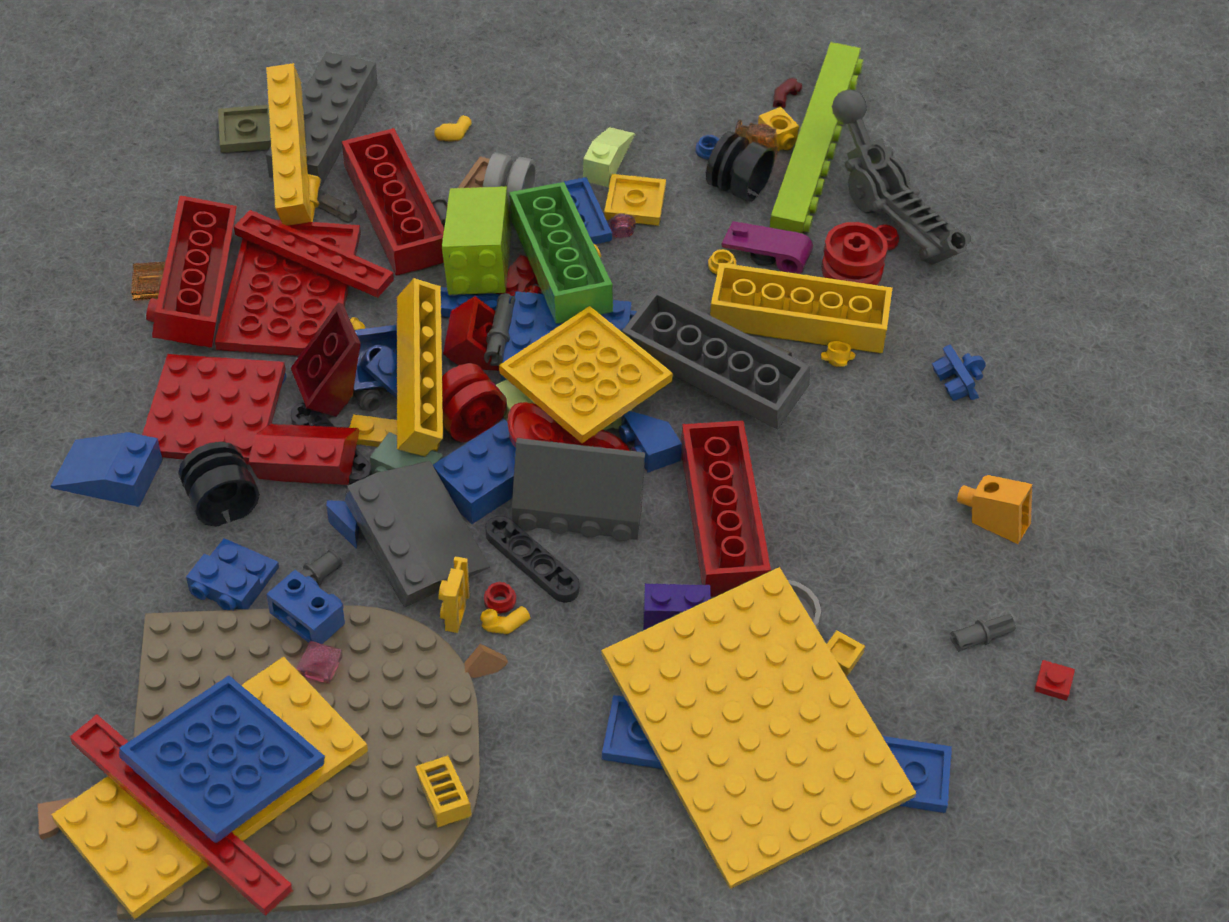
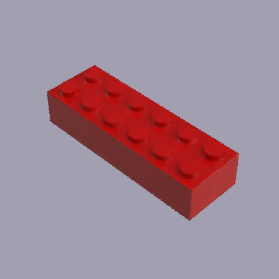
M392 128L342 141L344 167L395 275L444 263L442 252L444 227L395 129Z
M179 196L155 309L152 338L212 348L237 206Z
M744 420L682 424L681 455L702 585H710L711 597L723 594L771 571Z

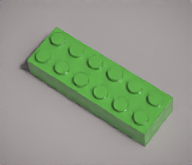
M565 182L509 192L512 223L555 323L566 322L589 306L600 315L613 312L612 282Z

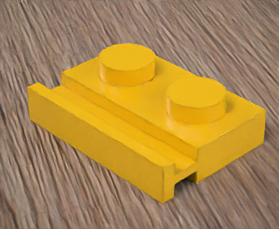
M455 556L454 569L451 568L447 581L442 580L440 585L439 600H443L440 619L445 620V631L458 633L466 608V599H469L467 558Z

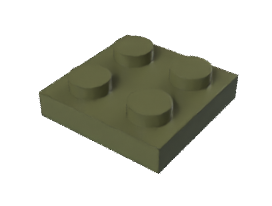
M269 105L218 109L221 153L270 149Z

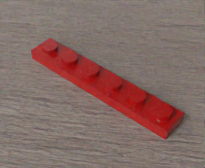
M249 210L233 226L236 236L376 298L394 281L392 271L255 211Z

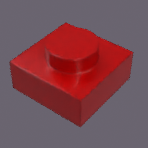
M1042 660L1034 692L1067 701L1075 669Z

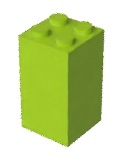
M507 186L450 188L442 242L448 295L506 293L511 243Z

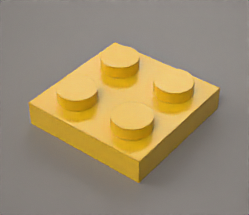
M611 174L604 211L606 220L659 226L666 179Z

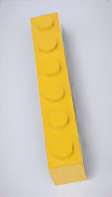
M294 63L266 67L275 209L284 225L311 222L301 80Z
M413 278L397 296V449L425 457L443 439L441 286Z

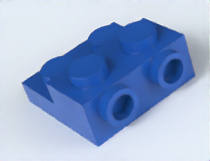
M223 538L210 556L205 553L186 576L189 591L200 600L211 599L217 602L223 610L249 609L278 570L279 563Z

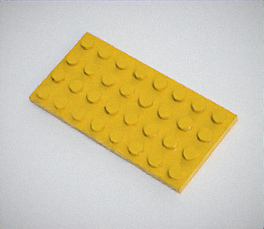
M284 656L241 686L325 756L324 765L232 832L242 841L368 751L367 743ZM109 776L51 814L55 824L133 919L139 917L209 866Z

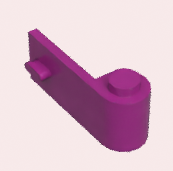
M732 221L722 241V247L776 257V265L780 271L801 274L813 250V242L802 233Z

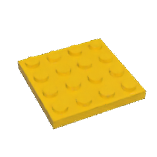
M591 306L499 365V373L581 443H584L672 382L673 373Z

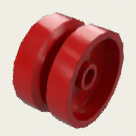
M845 222L835 226L828 232L825 240L821 266L823 276L830 279L877 285L883 276L884 262L888 250L885 236L873 226L860 222Z
M472 363L462 364L447 371L442 376L443 426L456 441L468 442L501 420L507 407V398L479 365Z

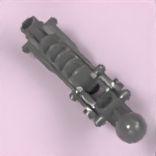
M844 90L838 93L832 104L833 115L837 121L848 125L856 146L854 150L847 153L849 160L845 162L846 170L850 171L848 186L854 204L863 212L882 210L904 230L905 234L921 247L918 252L921 261H925L930 265L967 251V244L971 242L970 234L962 232L958 228L955 229L947 220L934 212L930 206L918 197L920 195L919 189L910 184L905 166L899 159L892 157L893 149L890 146L885 147L883 139L871 142L862 119L867 110L866 100L863 95L856 90Z

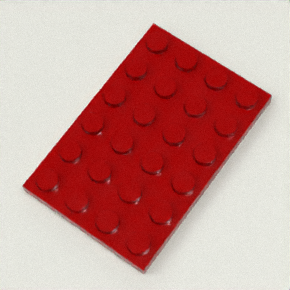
M320 222L287 225L355 256L357 254L361 235L360 225ZM242 239L215 339L216 350L300 356L337 303H342L345 307L349 285Z

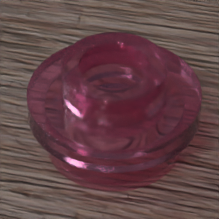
M620 213L611 218L608 225L615 238L630 237L634 233L636 221L631 215Z

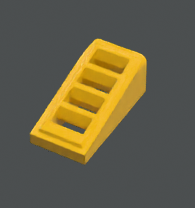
M448 755L415 766L437 827L471 817V804ZM441 768H445V771L431 776H427L426 774ZM449 778V781L434 786L431 785L432 782ZM449 788H453L452 791H449V792H446V793H443V794H440V795H437V796H436V794H435V793H437V792H440V791H443V790H446V789H449ZM455 797H456V799H457L456 801H453V802H450V803H447V804H444V805H440V802H443V801H446V800H449V799H452V798H455Z

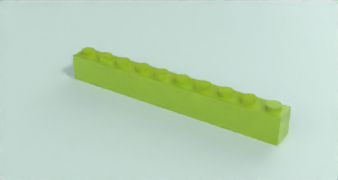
M830 42L771 214L770 228L802 234L810 232L813 216H810V213L816 214L819 197H816V195H822L825 179H822V177H828L831 161H828V159L833 160L836 151V144L833 142H839L842 126H839V124L844 125L837 121L833 115L832 104L838 93L844 90H856L858 76L856 74L861 75L864 59H859L861 51L859 47Z

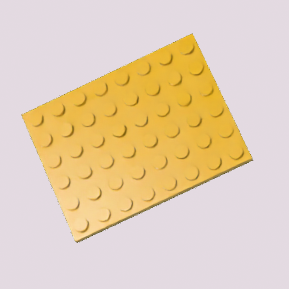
M780 567L602 649L604 661L730 889L915 798V789Z

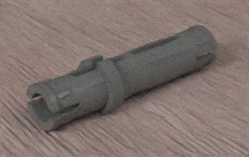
M506 293L501 294L497 299L492 328L486 336L487 349L484 354V360L488 363L491 355V366H498L502 363L506 342L510 341L508 331L516 299L513 296L509 303L511 295Z

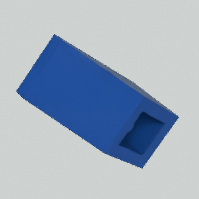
M628 411L622 416V422L619 426L620 437L624 443L635 440V446L632 447V451L645 452L644 468L647 473L681 461L682 443L669 422Z

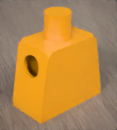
M986 475L982 478L976 489L963 485L959 490L957 502L972 507L973 524L1019 544L1031 524L1032 484Z

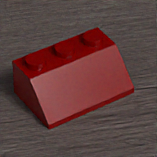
M269 424L255 434L248 463L258 479L348 485L360 431L359 428Z

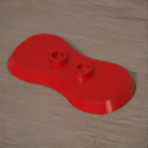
M517 403L511 407L508 414L509 437L515 448L517 438L630 451L620 438L605 430L599 431L584 443H581L534 403Z

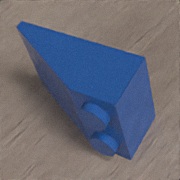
M126 432L77 439L74 441L52 482L51 488L140 507L163 460L158 438Z

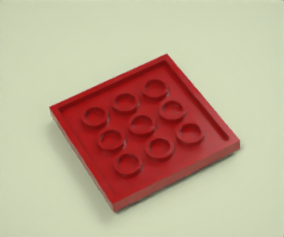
M167 354L142 435L158 438L163 458L184 460L189 453L200 446L213 442H227L235 445L240 450L246 464L250 465L248 461L255 434L269 424H272L286 372L285 363L279 361Z

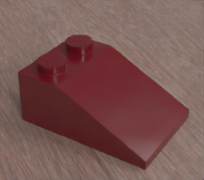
M339 302L291 367L306 408L336 417L353 396L361 344L344 305Z

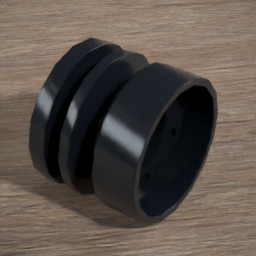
M728 131L717 141L708 160L706 168L707 184L719 187L723 191H728L731 188L734 196L748 202H753L757 196L748 193V188L758 195L765 188L772 173L775 152L773 148L758 142L750 144L748 138L739 137L737 133Z
M227 442L205 444L189 453L180 464L178 472L180 481L190 499L198 520L205 525L217 527L226 524L227 521L222 514L226 510L229 512L230 522L244 518L258 504L260 496L258 487L251 472L248 471L247 464L240 450L235 445Z

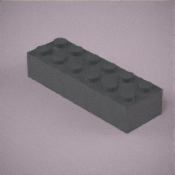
M326 52L302 92L308 175H315L321 179L319 189H321L342 151V141L348 140L378 85L376 62ZM270 147L266 154L269 178H273L272 149Z
M657 288L651 292L622 330L626 336L669 369L673 376L777 430L810 385L809 365Z

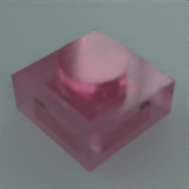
M310 641L297 666V671L304 677L330 684L342 659V650Z

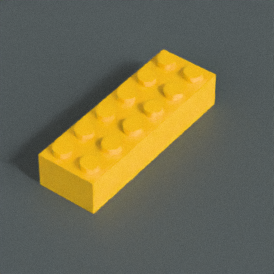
M719 263L711 301L710 316L747 334L828 345L832 341H842L849 344L851 349L883 354L892 287Z

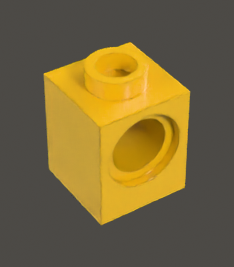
M782 107L759 115L757 134L770 148H773L774 152L783 149L789 150L796 144L799 125Z

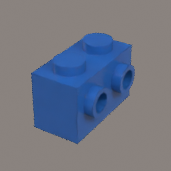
M297 570L292 571L266 594L270 614L316 649L345 624L344 606L341 600L334 594H327L310 576L305 577Z

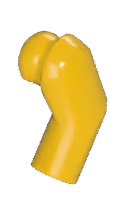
M520 606L508 616H498L497 611L493 609H487L480 615V620L483 622L482 627L487 632L510 634L531 619L529 612L523 606Z

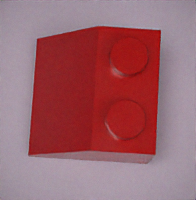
M476 296L453 309L450 314L443 355L458 366L472 363L479 365L483 370L499 371V365H490L491 355L488 363L484 360V354L487 349L486 336L492 328L495 311Z

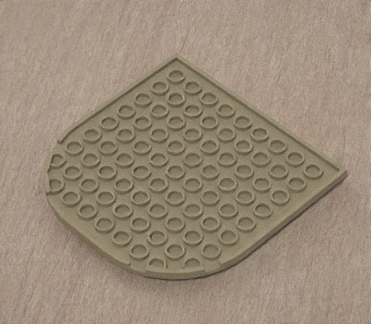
M343 605L345 624L316 649L270 614L269 608L234 611L145 613L133 738L228 675L242 685L284 656L367 743L368 751L243 841L292 884L293 891L270 912L340 909L379 902L383 898L396 894L406 888L409 889L427 878L444 863L463 839L477 806L480 787L477 696L469 672L465 673V665L459 655L441 636L424 624L390 610L368 606ZM448 755L471 804V817L437 827L415 766ZM441 768L426 774L427 776H431L445 771V768ZM449 778L432 782L431 785L434 786L449 781ZM449 788V789H446V790L437 792V793H435V794H436V796H437V795H440V794H443V793L452 791L453 788ZM455 797V798H452V799H449V800L440 802V805H444V804H447V803L456 801L457 799H456V797ZM208 866L136 919L261 912ZM118 900V919H133Z

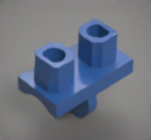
M951 344L944 347L943 352L945 356L932 363V367L940 381L953 374L956 376L955 379L944 384L951 399L955 401L967 395L970 400L979 398L974 389L975 382L972 377L976 380L983 378L982 371L986 366L984 359L981 356L971 357L967 353L963 355L962 359L964 362L962 363Z

